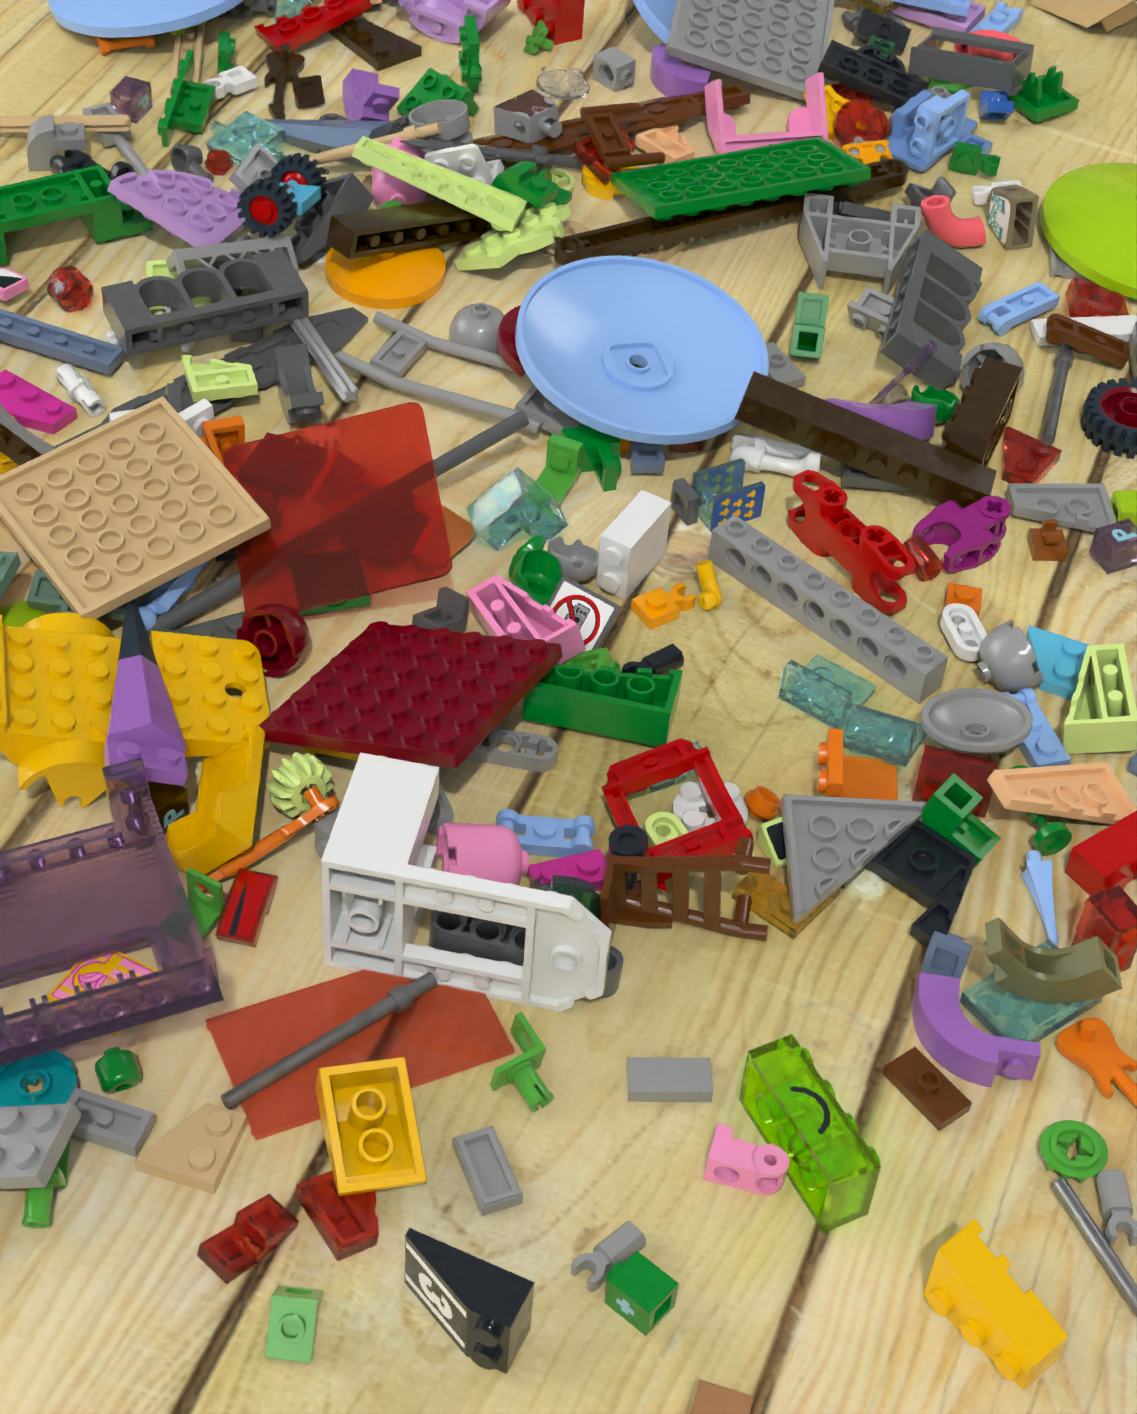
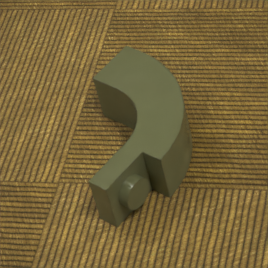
M999 917L985 923L987 941L984 942L983 946L987 958L993 964L995 982L1016 996L1046 1003H1072L1095 999L1122 989L1118 957L1098 936L1066 948L1044 949L1034 947L1022 941Z

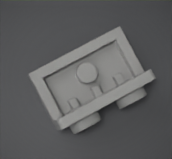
M868 286L857 303L850 301L847 305L850 321L860 329L868 328L876 332L883 339L894 298Z

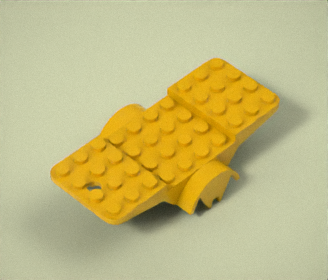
M60 612L37 617L21 627L3 626L2 614H0V751L12 764L18 765L19 790H27L34 781L45 775L60 806L65 805V800L68 797L77 796L81 798L80 807L85 808L115 781L120 785L124 798L131 793L130 778L109 776L105 772L103 752L121 638H116L107 626L96 619L81 618L78 613ZM151 630L149 641L186 744L185 757L218 756L240 741L241 732L252 725L257 724L259 726L270 716L261 655L251 642ZM227 688L241 690L243 692L241 698H234L226 693ZM264 741V750L270 745L269 741Z

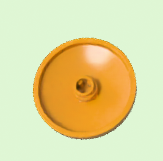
M436 245L354 259L346 258L331 247L325 260V273L327 282L332 290L349 302L375 309H400L420 304L433 297L442 288L446 275V262L443 253Z

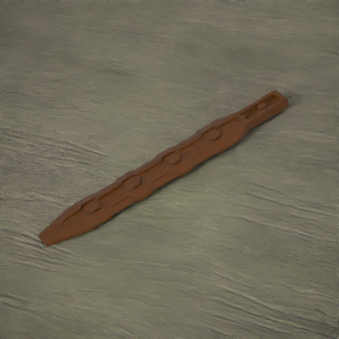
M739 83L722 86L723 110H735L740 106L750 104V93ZM700 91L637 102L641 108L638 114L618 115L615 118L624 136L628 133L653 127L661 128L683 123L700 115L706 116L705 92ZM578 117L559 121L562 124V131L556 138L547 136L534 143H525L495 134L473 139V143L512 149H531L532 145L548 147L549 152L574 148L576 145L592 142V139L584 125V119ZM484 158L485 161L497 160V159ZM501 160L502 164L508 163V162H513V161Z

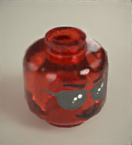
M65 266L55 269L50 274L47 293L62 310L69 313L83 310L89 306L94 294V287L91 281L78 268Z

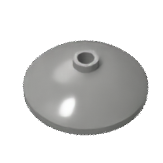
M981 688L955 689L938 694L924 705L921 713L922 727L935 742L950 750L969 755H988L1010 750L1022 743L1030 735L1033 723L1032 714L1024 703L1008 694Z

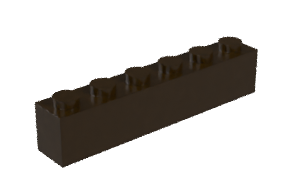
M441 199L331 215L326 244L346 258L354 259L478 239L487 232L489 221Z

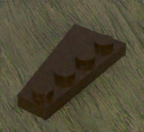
M359 16L345 21L336 29L327 31L377 71L422 56V46Z

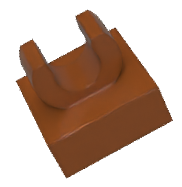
M1044 520L1041 529H1029L1027 540L1033 561H1066L1068 548L1063 530L1056 529L1057 520Z

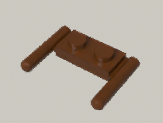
M637 102L580 108V116L584 119V125L606 169L662 164L665 161V154L663 152L630 154L631 149L615 116L638 114L641 108Z

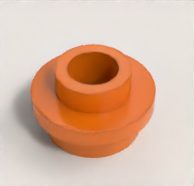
M757 786L754 790H749L744 796L748 812L753 817L759 820H773L778 815V808L781 805L780 800L769 789Z

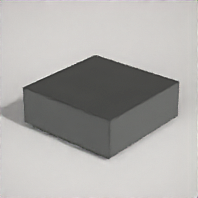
M684 478L674 480L670 501L672 502L671 508L687 526L697 523L701 497Z

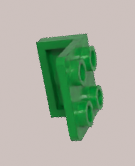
M429 68L401 101L397 110L402 116L409 115L416 107L428 102L458 100L467 104L468 114L473 117L478 112L479 107L474 101V93L464 85L460 86L448 75H442Z

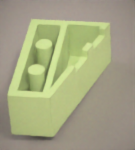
M1124 643L1087 646L1078 676V684L1071 700V708L1064 724L1063 747L1068 754L1136 751L1137 708Z

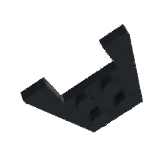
M917 820L846 881L841 888L845 889L866 868H870L928 907L912 924L910 935L926 946H929L930 939L935 931L945 935L949 933L974 871L977 858L920 820Z

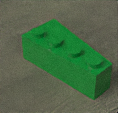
M555 664L524 697L522 719L659 747L666 744L678 704L683 670L670 669L669 675L652 674L651 668H637V673H616L615 667L601 666V668L594 671H584L581 665Z

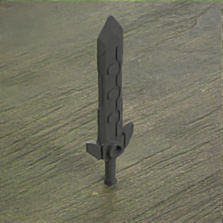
M430 138L429 140L411 139L399 141L413 147L433 151L471 144ZM476 144L484 158L515 162L530 161L537 164L536 171L545 170V167L553 166L581 170L584 165V160L581 156L548 153V147L532 145L531 149H512Z

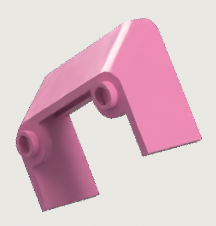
M817 73L805 80L807 107L797 108L789 114L787 118L788 132L736 135V126L733 118L723 112L721 79H715L705 85L707 129L717 153H728L818 136L828 141L824 73Z

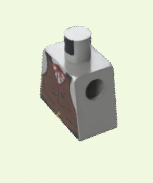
M534 89L493 107L495 133L525 143H534L547 136L556 138L562 131L557 104Z

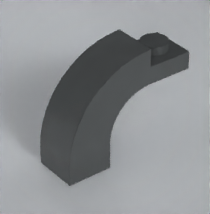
M307 344L273 348L272 357L276 383L287 422L295 423L322 419L320 406L324 405L323 391L316 392Z

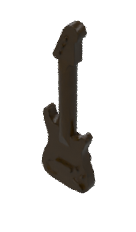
M282 44L280 45V52H271L266 55V65L269 72L264 78V85L269 87L270 84L276 83L272 104H268V110L273 119H286L284 114L285 105L283 103L287 82H292L291 79L299 78L298 74L305 67V57L300 54L291 53L290 45Z

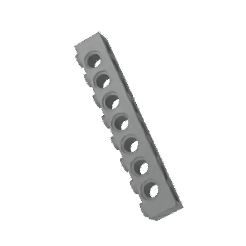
M736 515L712 530L708 559H711L715 566L916 703L920 704L941 687L948 656Z

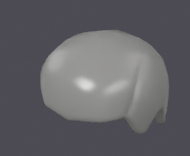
M561 536L549 541L548 552L558 559L561 565L562 576L564 575L575 582H581L592 578L597 573L599 553L593 547L583 545L580 539H577L572 545H566Z

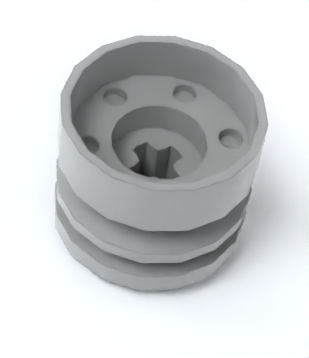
M438 100L428 102L416 107L408 115L410 126L416 125L421 127L437 122L440 124L441 134L423 139L429 140L430 138L474 144L472 133L468 131L471 126L467 104L462 101ZM420 148L424 153L433 151Z

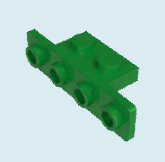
M188 49L185 59H180L178 79H173L171 87L172 96L166 99L165 116L160 118L158 122L157 133L162 135L163 147H169L175 129L203 134L216 95L215 86L191 82L195 71L194 50Z

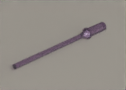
M929 340L910 359L906 360L903 370L869 404H877L906 375L917 372L919 367L938 350V345L933 340Z

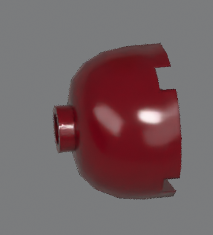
M268 603L251 610L241 618L244 620L242 621V627L237 629V640L249 641L259 650L262 668L267 670L263 672L264 676L279 677L296 668L307 655L311 639L309 628L304 618L295 609L281 603Z

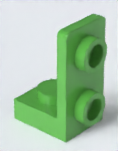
M557 434L550 436L547 441L546 467L527 493L526 503L553 512L558 509L581 474L582 442Z

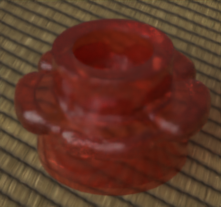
M216 149L207 154L205 165L206 169L212 174L224 175L233 167V161L230 159V154L227 151Z

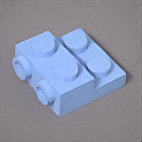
M961 89L946 99L935 95L918 107L916 117L914 118L916 128L909 144L912 155L929 163L953 148L955 141L962 139L971 93Z

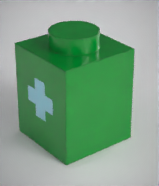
M638 1251L626 1262L618 1261L606 1276L605 1304L645 1336L675 1307L679 1283Z

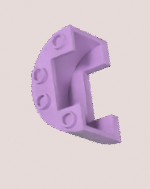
M398 0L400 7H405L411 16L410 22L418 30L430 38L445 43H459V26H464V15H475L479 32L511 2V0Z

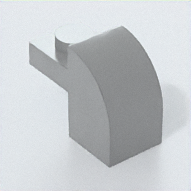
M53 114L43 116L33 122L27 133L29 172L52 171L50 160L53 156L58 155V150L86 149L84 123L65 122L63 124H55Z

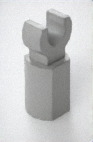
M1103 1170L1097 1175L1096 1183L1103 1217L1108 1222L1104 1237L1111 1246H1114L1117 1239V1231L1120 1230L1128 1235L1130 1245L1136 1246L1137 1221L1132 1218L1133 1207L1126 1174L1123 1170Z
M626 1221L596 1245L593 1253H584L577 1256L572 1263L571 1274L575 1277L583 1270L594 1272V1275L590 1276L587 1281V1290L589 1292L596 1291L602 1286L605 1274L618 1261L626 1262L636 1251L639 1252L646 1246L643 1232L631 1221Z

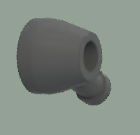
M186 144L172 147L170 160L175 171L190 172L193 175L211 179L213 183L214 177L199 166L203 162V154L200 148Z

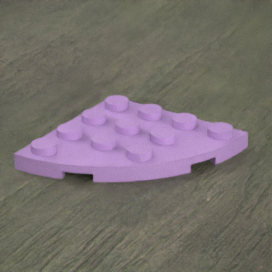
M153 169L149 170L148 175H137L134 172H129L111 180L107 189L120 202L132 206L141 212L145 218L155 221L166 228L171 235L183 239L193 247L227 243L245 228L242 225L245 218L239 219L237 214L242 210L237 208V203L241 200L239 196L242 192L233 188L230 192L212 186L211 179L178 171Z

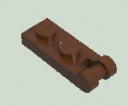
M1055 313L1048 316L1046 320V341L1049 344L1058 345L1063 343L1072 347L1078 353L1090 354L1108 365L1114 364L1123 368L1129 359V342L1061 314Z

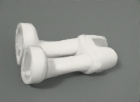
M760 434L735 435L731 442L732 451L729 456V462L743 458L742 471L760 473L761 470H769L789 476L797 475L806 470L819 473L821 453L798 444L767 439Z

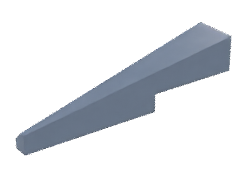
M248 119L244 122L247 130L314 153H320L321 151L358 143L362 136L370 139L386 136L392 127V122L369 120ZM354 157L345 158L347 160L365 165L361 163L360 160Z

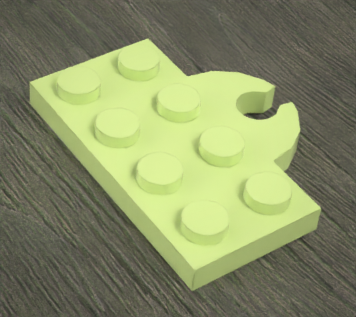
M550 202L540 209L532 204L527 205L512 232L492 230L481 236L482 240L478 243L465 247L463 249L464 253L454 260L457 270L501 268L519 254L533 252L554 243L553 237H562L564 235L565 229L562 222L572 215L569 205H555V202Z

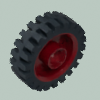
M1119 378L1117 383L1114 379L1107 380L1106 384L1104 382L1098 383L1097 387L1094 386L1090 393H1088L1082 412L1081 428L1082 431H1085L1086 438L1092 439V444L1096 447L1103 445V451L1108 453L1110 450H1114V455L1121 457L1122 453H1126L1129 459H1134L1135 454H1137V380L1132 379L1131 383H1128L1126 378Z

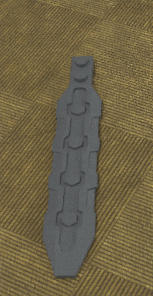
M354 307L307 317L333 354L341 350L368 323V317ZM287 324L273 331L272 335L225 354L224 358L220 360L228 363L237 362L251 365L258 389L266 388L276 383L272 349L303 343L291 325ZM308 351L310 364L316 363ZM185 374L175 378L173 383L180 384L181 397L187 399V408L197 403H193ZM166 386L146 396H138L113 408L111 412L137 409L162 396L164 397ZM239 398L218 399L210 401V403L213 405L214 413L232 405V402ZM107 415V417L102 421L101 424H99V425H97V426H95V427H93V428H91V429H88V430H86V431H84V432H82V433H80V434H78V435H76V436H74V437H72V438H70V439H68V440H66V441H64V442H62V443L56 445L55 447H59V446H61V445H63V444H65V443H68V442H70V441H72V440H74V439H76V438H78V437H80V436H82V435H84V434H86V433H88V432H90V431H92V430H94V429H96V428H98V427H100V426H102V425H104V424L109 423L108 415Z

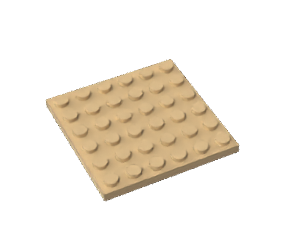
M163 396L0 475L1 520L74 613H78L81 618L97 619L271 528L270 518Z

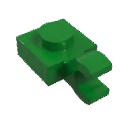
M955 141L949 171L976 176L979 169L986 175L996 176L1001 157L981 154L983 146Z

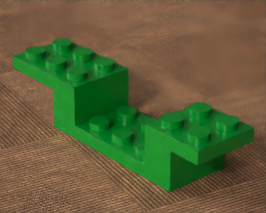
M101 165L0 186V265L8 264L4 237L6 232H17L23 228L48 225L54 221L80 217L95 243L151 231L153 230L152 221L145 218L141 212L132 206L120 202L115 195L107 191L111 180Z

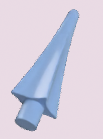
M1033 850L1026 854L1027 868L1020 875L1039 911L1049 942L1052 945H1056L1059 939L1054 913L1052 859L1043 861L1041 852Z

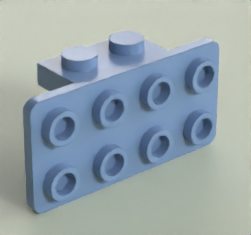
M926 90L910 98L906 104L894 111L891 118V124H893L891 136L886 139L889 141L888 148L893 159L901 160L910 169L921 172L927 170L951 150L949 149L929 163L911 154L909 144L916 128L914 118L916 117L917 109L923 102L933 97V93ZM966 117L962 138L977 129V121Z

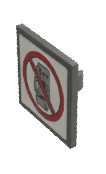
M564 575L547 603L549 607L553 608L555 614L565 620L571 619L578 624L586 648L585 651L600 649L622 609L618 604Z

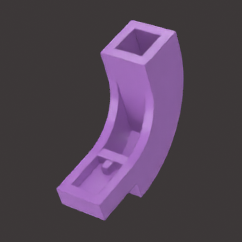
M661 43L660 46L653 45L650 79L665 96H675L704 91V86L710 83L712 70L687 65L677 58L665 54L666 43Z
M352 68L343 80V104L347 118L349 120L389 121V111L400 99V88L379 84L377 73Z
M836 398L825 399L828 402L921 440L929 439L934 435L937 405L914 401H904L899 404H869Z
M919 972L913 994V1024L921 1044L939 1065L961 1079L990 1088L995 1075L1006 1076L1014 1080L1033 1079L1040 1059V1043L998 1037L979 1030L968 1021L961 1010L959 1003L960 978Z

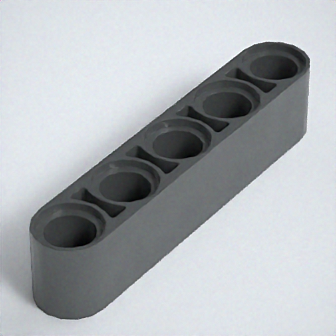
M434 910L431 914L429 946L439 950L460 954L467 953L475 957L495 961H508L515 965L523 966L526 928ZM611 945L604 993L597 998L611 997L619 988L623 955L616 947Z

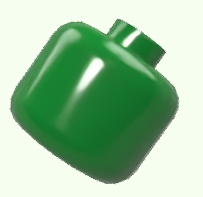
M119 1047L110 1048L104 1051V1056L95 1063V1073L100 1088L106 1094H114L133 1088L141 1081L142 1075L136 1056L130 1050H120Z

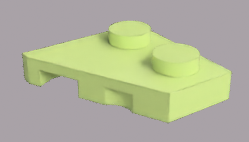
M181 355L182 367L193 403L204 398L210 402L218 399L258 395V384L251 365L237 362L228 363L224 360L212 358L209 365L192 362V355Z

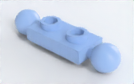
M209 561L160 585L147 595L138 606L145 630L151 629L155 625L157 615H162L178 606L177 599L194 587L196 583L194 581L195 577L208 565Z

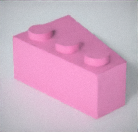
M497 574L466 591L477 620L489 636L509 635L514 639H543L549 643L561 644L563 657L556 664H562L586 650L576 622L571 619L565 620L554 613L553 608L546 604L540 605L532 600L528 593Z

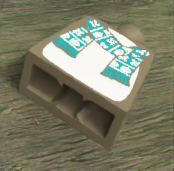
M1020 185L994 187L987 197L989 204L987 224L1005 251L1031 248L1033 243L1039 196Z

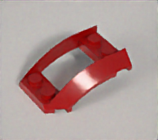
M680 738L610 765L606 774L608 778L607 785L601 788L617 827L622 825L639 827L625 797L626 795L644 791L649 786L667 779L678 778L683 773L691 770L694 771L717 821L650 848L648 846V851L644 857L736 855L740 838L747 837L754 840L751 830L747 829L740 812L729 795L707 746L697 749L694 748L692 741ZM672 872L658 873L659 889L668 892L665 880L672 878Z

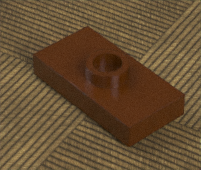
M913 1047L885 1065L883 1075L938 1131L970 1111L972 1102L916 1047Z

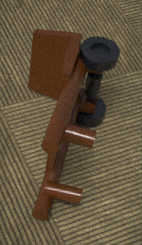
M622 825L615 828L609 835L610 854L607 859L600 895L601 922L612 931L610 945L617 924L643 928H672L673 921L734 937L767 941L768 925L748 923L752 905V898L749 895L740 894L737 896L733 920L721 917V871H734L739 875H746L749 872L769 875L771 858L752 856L754 841L747 837L739 839L736 855L644 857L648 851V836L646 832L634 825ZM672 872V904L658 900V873ZM689 872H704V912L689 909ZM637 873H640L641 881L637 880Z

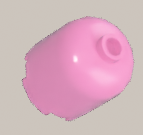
M395 138L392 143L386 144L421 159H424L426 155L420 148L399 142L400 140L409 139ZM373 167L372 194L378 205L382 206L390 200L399 201L403 205L424 201L427 194L426 191Z
M453 822L443 823V826L438 827L435 846L437 847V858H442V871L460 875H472L481 879L516 885L520 883L521 874L528 872V851L522 850L519 838L509 827L494 824Z

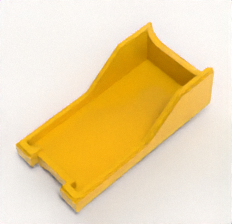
M255 724L241 732L240 741L220 755L203 757L195 812L170 823L167 828L163 858L186 872L189 868H192L205 875L212 870L218 869L223 863L238 854L246 852L252 846L258 789L261 781V764L264 754L265 732L260 726Z

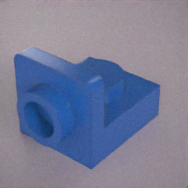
M982 91L980 93L979 119L1006 120L1014 112V101H1008V94L1006 92Z

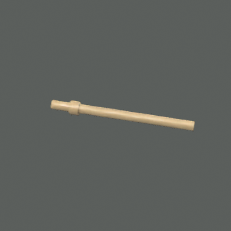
M438 122L421 127L413 125L405 127L402 132L373 140L383 144H390L395 138L423 139L441 134V127ZM357 143L310 155L309 161L312 162L316 159L319 162L317 165L352 157Z

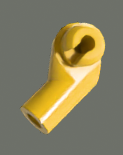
M712 560L699 561L695 563L702 590L698 597L699 606L705 611H709L712 608L717 609L721 605L723 597Z

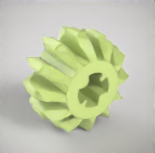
M294 752L290 761L281 758L282 766L279 769L271 770L274 778L266 783L270 791L268 797L271 799L272 804L291 818L296 815L298 817L302 816L312 809L303 795L305 791L316 785L326 800L328 798L326 792L334 788L330 779L332 773L315 755L309 753L303 755Z

